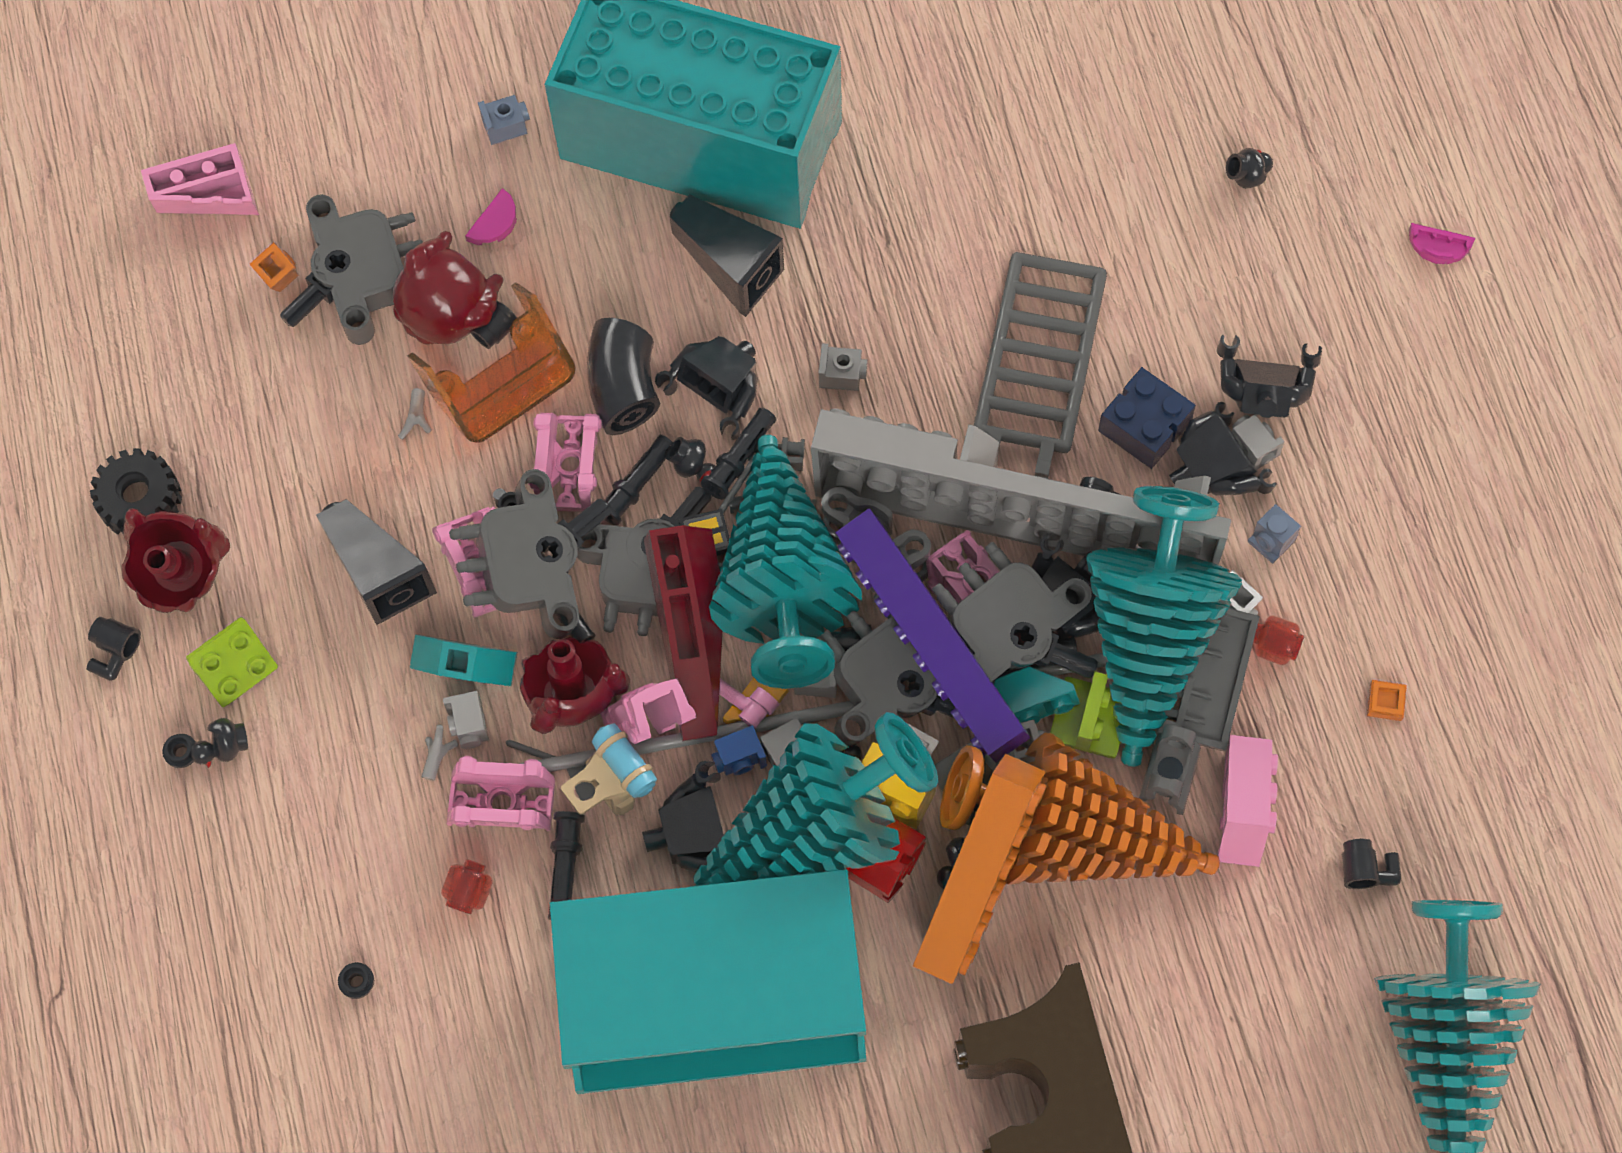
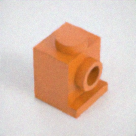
M274 242L250 263V266L269 288L281 292L299 276L294 270L296 269V262Z

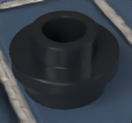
M175 734L169 737L162 749L165 761L174 768H185L191 765L194 761L191 758L190 752L192 746L196 743L195 740L187 734ZM179 748H187L183 756H176V751Z
M355 962L346 965L338 976L339 989L345 996L352 999L365 997L374 986V974L363 963ZM355 976L363 977V982L358 987L351 986V980Z

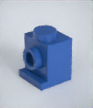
M753 725L714 740L716 752L711 754V758L715 762L714 766L717 773L724 772L726 776L734 773L737 776L749 772L753 769V765L757 763L760 769L767 767L766 755Z

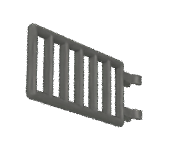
M1015 252L1012 254L973 426L978 427L997 440L999 448L1002 441L1040 449L1035 476L1048 479L1053 452L1068 453L1072 447L1107 279V271L1101 267ZM1022 266L1093 279L1090 294L1021 282L1019 278ZM1016 294L1087 307L1084 323L1013 310ZM1011 322L1080 335L1078 351L1006 338L1009 324ZM1003 351L1075 364L1072 380L1000 367ZM997 380L1069 393L1066 409L994 396ZM995 409L1062 422L1060 439L987 425L990 410Z

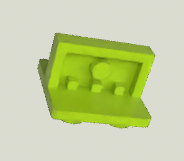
M243 617L235 620L186 656L189 666L221 707L229 705L278 668L274 659Z
M1095 672L1092 683L1072 677H1065V681L1074 685L1080 704L1074 706L1067 713L1055 714L1050 733L1061 739L1065 746L1115 759L1120 745L1116 727L1123 724L1119 723L1114 717L1113 706L1121 702L1112 700L1110 687H1106L1107 674Z

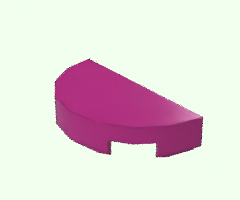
M502 188L465 235L467 242L475 245L491 243L496 240L500 242L512 232L517 222L516 206L507 191Z
M1411 223L1409 228V240L1414 250L1423 259L1435 264H1451L1460 261L1469 254L1476 239L1475 237Z

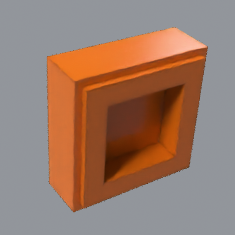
M1372 680L1369 688L1367 716L1402 721L1405 711L1407 685Z

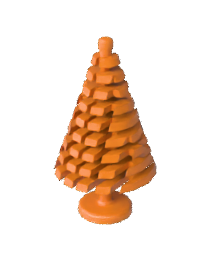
M1044 732L1032 742L1025 755L1035 757V760L1028 764L1046 771L1041 783L1047 785V788L1039 806H1037L1033 816H1031L1034 819L1026 837H1024L1018 848L1020 852L1006 878V884H1020L1023 881L1041 883L1044 880L1048 882L1066 881L1067 877H1070V881H1085L1088 878L1092 880H1106L1109 877L1113 879H1127L1133 874L1134 878H1149L1153 872H1155V877H1170L1174 873L1180 877L1191 876L1196 869L1209 875L1217 872L1220 865L1217 855L1201 852L1199 841L1189 835L1184 838V831L1174 823H1165V816L1157 810H1151L1146 815L1147 809L1150 808L1149 804L1140 798L1133 797L1132 792L1123 785L1115 784L1114 779L1105 772L1093 768V764L1088 759L1080 758L1079 760H1073L1080 753L1072 747L1065 746L1063 741L1057 736ZM966 745L962 748L948 774L940 806V821L944 828L950 830L960 829L971 816L975 805H980L987 788V784L982 783L984 757L982 751L976 747Z

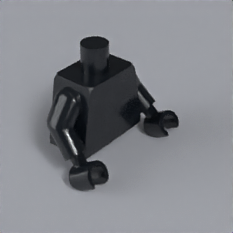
M1222 335L1216 350L1217 354L1223 358L1220 361L1221 389L1227 396L1236 401L1239 410L1243 413L1257 414L1264 418L1273 416L1289 417L1291 408L1302 405L1311 397L1316 376L1314 368L1318 367L1321 363L1322 347L1319 346L1317 354L1309 355L1306 353L1308 343H1305L1301 352V363L1304 367L1300 368V366L1241 359L1234 360L1233 357L1237 353L1240 339L1235 335L1232 346L1225 344L1224 335Z
M720 336L709 342L690 343L684 347L670 364L671 369L669 372L661 371L656 375L655 384L659 388L665 381H670L663 390L665 395L670 396L677 390L678 386L675 380L677 378L679 382L723 413L727 414L729 411H732L733 413L730 417H726L720 422V432L722 435L726 426L734 425L736 429L732 433L731 439L735 440L740 435L738 422L741 417L745 418L756 397L758 377L754 373L757 364L755 358H753L756 354L755 348L748 341H741L736 346L725 337Z
M1218 402L1214 411H1208L1189 421L1180 440L1181 445L1177 448V452L1185 465L1169 474L1174 485L1176 480L1208 476L1211 477L1208 494L1212 493L1216 496L1240 495L1255 491L1268 494L1277 485L1276 482L1268 484L1263 480L1272 474L1270 469L1262 470L1258 477L1253 475L1257 470L1228 427L1231 424L1234 412L1228 415L1222 414L1226 407L1224 402Z
M1052 533L1045 535L1040 542L1043 552L1037 554L1031 568L1036 571L1051 592L1066 581L1078 578L1084 580L1089 585L1092 595L1086 607L1052 633L1059 635V639H1067L1070 636L1077 638L1097 633L1099 631L1098 620L1100 617L1095 611L1094 599L1097 596L1092 592L1091 583L1059 556L1053 561L1052 555L1063 549L1064 542L1062 539L1059 540L1057 547L1053 550L1048 546V539ZM1066 589L1067 600L1074 605L1077 604L1078 596L1076 592Z
M699 762L695 768V773L680 784L664 801L663 807L658 809L662 827L642 832L647 852L668 847L672 864H678L681 868L697 872L701 865L707 866L708 855L714 848H718V844L724 836L711 786L706 787V782L716 783L721 779L720 773L708 775L709 768L715 762Z

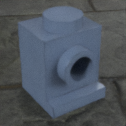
M515 95L487 104L484 101L478 102L481 118L491 145L528 134L525 121L530 120L525 102L518 103Z
M1275 504L1257 522L1254 533L1248 539V543L1273 564L1296 541L1301 525Z

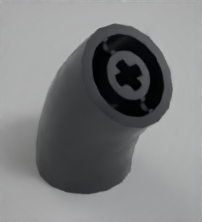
M601 318L595 322L587 356V378L590 396L596 414L602 419L605 433L612 436L629 432L644 424L658 411L661 404L654 390L651 378L650 362L654 345L653 338L645 329L637 324L618 318Z

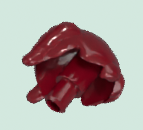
M448 231L441 232L437 237L417 245L406 253L404 268L398 275L393 288V313L395 318L403 324L407 334L425 345L453 344L464 339L473 329L489 324L497 307L498 292L504 280L500 274H493L486 279L484 274L463 255L450 249L452 235Z
M129 509L125 515L126 521L123 532L124 539L127 541V553L122 564L123 580L136 592L137 599L145 607L162 613H169L175 610L182 612L191 611L195 607L197 600L204 597L212 588L220 561L230 550L229 539L218 526L207 522L203 518L195 519L184 513L167 511L155 512L146 516L137 509Z
M572 637L551 640L542 648L539 655L527 656L521 662L524 675L521 678L520 691L532 714L530 726L534 731L541 734L553 731L556 726H577L598 716L609 706L614 695L626 693L630 685L629 675L618 664L612 663L605 648L596 640H588L579 643Z

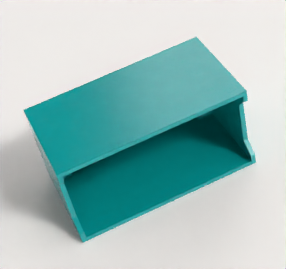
M581 0L544 84L560 159L688 196L691 194L706 202L799 229L802 228L811 193L831 141L837 136L842 124L841 46L678 0Z
M847 869L550 902L562 1066L564 1069L572 1068L577 1094L867 1062L864 1037L866 1035V1024Z

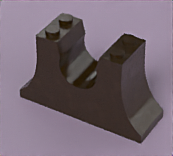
M1080 962L1065 965L1059 980L1053 988L1028 1008L1008 1017L960 1028L959 1039L954 1041L955 1048L953 1053L958 1070L964 1069L967 1079H993L1007 1073L1020 1074L1029 1078L1038 1086L1044 1099V1111L1036 1120L1021 1126H1009L988 1137L986 1149H983L982 1153H1132Z

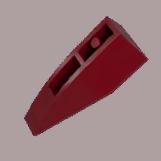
M681 525L649 530L644 539V545L670 680H678L688 704L693 707L696 713L695 719L679 725L682 742L715 737L718 731L723 631L711 619L709 608L711 601H714L712 595L717 587L716 581L720 574L712 529Z

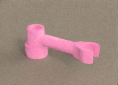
M720 678L719 695L742 711L739 718L749 727L753 725L754 729H756L767 714L771 716L779 706L778 701L760 687H757L750 697H746Z

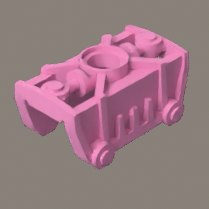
M554 413L536 414L534 427L538 431L534 469H539L548 475L552 488L559 481L560 486L564 488V492L560 494L557 503H555L557 511L582 512L591 505V492L597 486V478L593 474L595 446L597 445V432H600L602 428V419L597 414H585L584 416H557ZM558 423L565 425L566 432L569 435V439L564 441V449L556 441ZM583 430L582 446L580 447L581 443L576 438ZM576 457L579 459L577 469L570 472L564 471L561 465L566 458ZM577 480L581 504H576V500L573 494H571L572 489L577 487ZM528 483L530 488L533 489L534 494H540V489L535 484Z
M487 507L473 512L471 515L432 528L436 541L441 545V552L443 555H446L461 586L463 597L475 592H481L483 589L486 591L483 572L458 573L456 564L467 559L480 557L474 541H468V539L460 540L462 545H459L457 540L450 538L449 531L460 526H467V523L472 521L474 524H480L483 517L490 510L495 509V507ZM487 604L484 607L483 605L471 606L474 618L497 610L492 604Z
M969 530L942 546L930 555L926 561L929 590L934 593L932 588L940 583L958 603L970 595L973 590L965 581L960 571L959 573L947 571L938 558L944 555L950 561H957L959 564L957 567L958 571L959 567L966 562L978 574L982 575L986 581L999 572L988 558L986 550L974 541ZM961 542L963 543L964 551L968 558L966 560L962 556V547L960 545Z
M677 679L641 686L622 695L619 701L601 713L605 726L615 723L621 731L626 732L628 741L634 743V745L651 738L646 715L658 734L675 728V723L681 725L696 718L695 710L688 704Z
M471 756L461 757L452 771L446 824L448 826L455 824L459 827L469 825V827L474 828L476 825L520 827L523 830L540 828L550 831L555 778L536 759H529L524 764L477 762ZM457 784L478 785L486 793H477L476 798L468 797L465 792L457 790ZM531 787L549 788L548 795H540L535 801L527 800V795L521 794ZM504 794L511 798V805L507 810L492 808V802L496 796ZM475 805L476 808H470L468 806Z

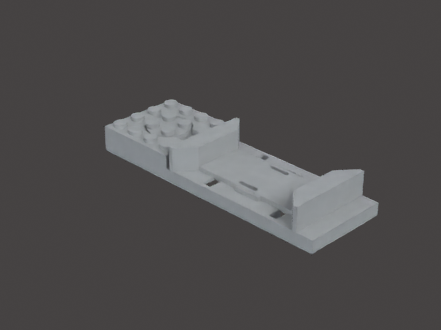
M821 409L811 445L816 497L823 498L828 490L841 487L860 498L873 499L889 508L893 514L1040 546L1041 539L1045 535L1052 533L1048 539L1049 548L1055 549L1059 540L1062 539L1064 546L1061 551L1085 556L1090 551L1119 547L1136 551V548L1157 550L1162 523L1161 516L1139 509L1134 504L1133 497L997 468L999 442L976 426L968 424L959 460L957 459L958 439L952 438L946 432L933 431L928 433L919 431L910 424L901 423L898 426L887 424L874 416H865L864 418L850 416L848 412L841 409H831L830 411ZM1199 476L1176 480L1174 488L1207 495L1211 477ZM834 499V501L846 503L844 500ZM1216 516L1206 521H1184L1178 554L1219 565L1228 538L1231 519Z

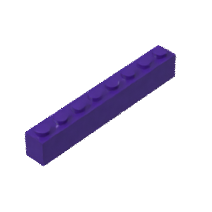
M867 509L835 532L842 542L837 548L848 563L853 560L856 562L860 570L855 574L867 590L872 587L879 596L874 600L876 605L886 618L889 615L894 617L898 625L893 627L894 631L905 645L911 642L917 652L912 657L924 673L930 670L936 678L931 683L933 688L943 701L949 697L955 706L951 714L962 729L969 726L975 735L970 741L974 747L982 751L983 757L988 754L996 763L1005 754H1009L1029 740L1031 737L871 509Z

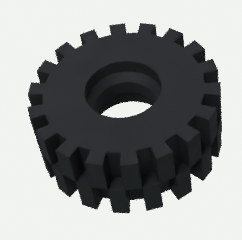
M133 448V455H129L127 450L119 451L120 458L115 460L112 455L106 460L109 465L105 468L100 464L96 470L100 477H92L91 484L94 487L93 490H90V497L94 501L92 504L106 526H109L118 535L120 532L122 534L124 532L125 515L129 509H137L146 516L160 511L179 512L176 504H181L182 496L179 491H182L180 484L166 461L161 456L157 458L152 451L147 450L146 455L138 448ZM143 482L148 486V492L141 500L126 502L123 499L125 489L131 484Z

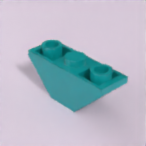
M415 634L410 668L444 677L512 686L518 652Z
M1031 667L1000 677L994 682L995 687L1020 723L1034 720L1035 724H1037L1044 717L1052 714L1067 713L1074 706L1080 704L1072 683Z

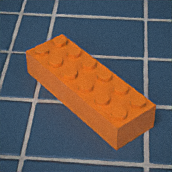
M1008 754L1004 755L992 773L913 963V967L950 984L954 983L959 973L964 976L966 975L980 947L979 942L994 914L992 911L1005 888L1006 878L1019 855L1020 849L1018 848L1032 824L1034 817L1031 816H1033L1046 791L1047 785L1041 783L1046 771Z

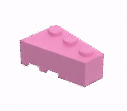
M235 143L141 170L148 198L157 213L259 215L244 162Z
M1230 735L1225 754L1222 798H1224L1223 818H1220L1219 830H1222V839L1217 854L1220 862L1260 867L1268 833H1275L1277 813L1271 812V804L1276 803L1277 783L1271 782V775L1276 776L1278 755L1272 754V740L1236 735Z

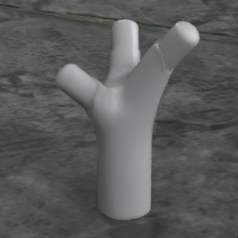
M415 388L412 390L408 417L402 431L398 435L400 439H404L415 424H419L426 433L432 431L426 422L423 412L425 391Z
M442 725L436 726L434 740L431 737L425 739L428 746V756L421 777L435 781L440 762L445 754L458 746L456 740L445 745L442 744Z

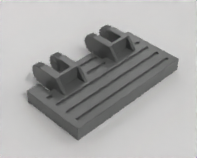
M1229 608L1223 617L1218 618L1221 622L1215 634L1206 637L1210 639L1206 650L1201 655L1196 656L1199 657L1197 666L1194 671L1185 674L1188 675L1185 689L1176 692L1177 698L1181 700L1179 710L1171 708V710L1164 711L1168 719L1176 720V722L1166 720L1163 726L1158 728L1157 734L1163 732L1166 724L1194 731L1196 733V742L1200 746L1223 752L1226 751L1260 616Z

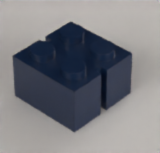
M1141 367L1123 388V393H1119L1101 414L1098 431L1152 469L1170 448L1171 442L1174 443L1186 429L1189 421L1193 418L1196 405Z

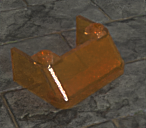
M517 282L512 284L511 287L523 306L525 313L515 319L510 328V336L516 348L463 384L460 377L450 370H442L435 374L431 366L413 352L407 355L433 399L461 434L471 442L480 443L487 440L567 385L575 375V363L537 296Z

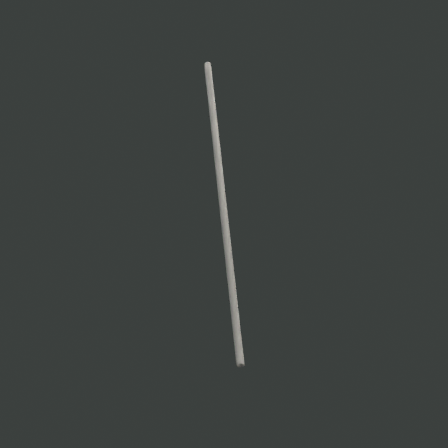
M1103 653L1088 655L1098 661L1097 668L1105 667L1106 662H1108ZM1049 663L1045 667L1038 665L1030 666L1051 676L1073 673L1053 663ZM1021 669L1003 672L996 679L1014 673ZM909 689V690H904V692H906V693H909L910 691H912L911 689ZM851 701L767 716L764 717L755 731L757 733L773 730L795 718L799 720L800 724L842 717L854 705ZM743 721L718 726L717 736L682 742L681 733L646 739L635 745L632 743V746L639 755L714 741L749 726ZM596 749L538 761L549 772L586 765L585 762L596 752Z

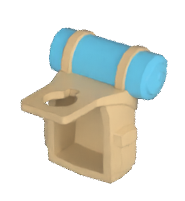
M615 723L603 726L597 731L592 740L596 752L585 762V769L561 786V791L580 815H583L602 801H605L615 815H624L633 809L635 798L649 794L656 785L657 778L652 772L653 768L650 764L644 762L628 741L626 732L621 731ZM581 782L591 783L595 788L594 796L587 801L579 800L574 794L575 787Z

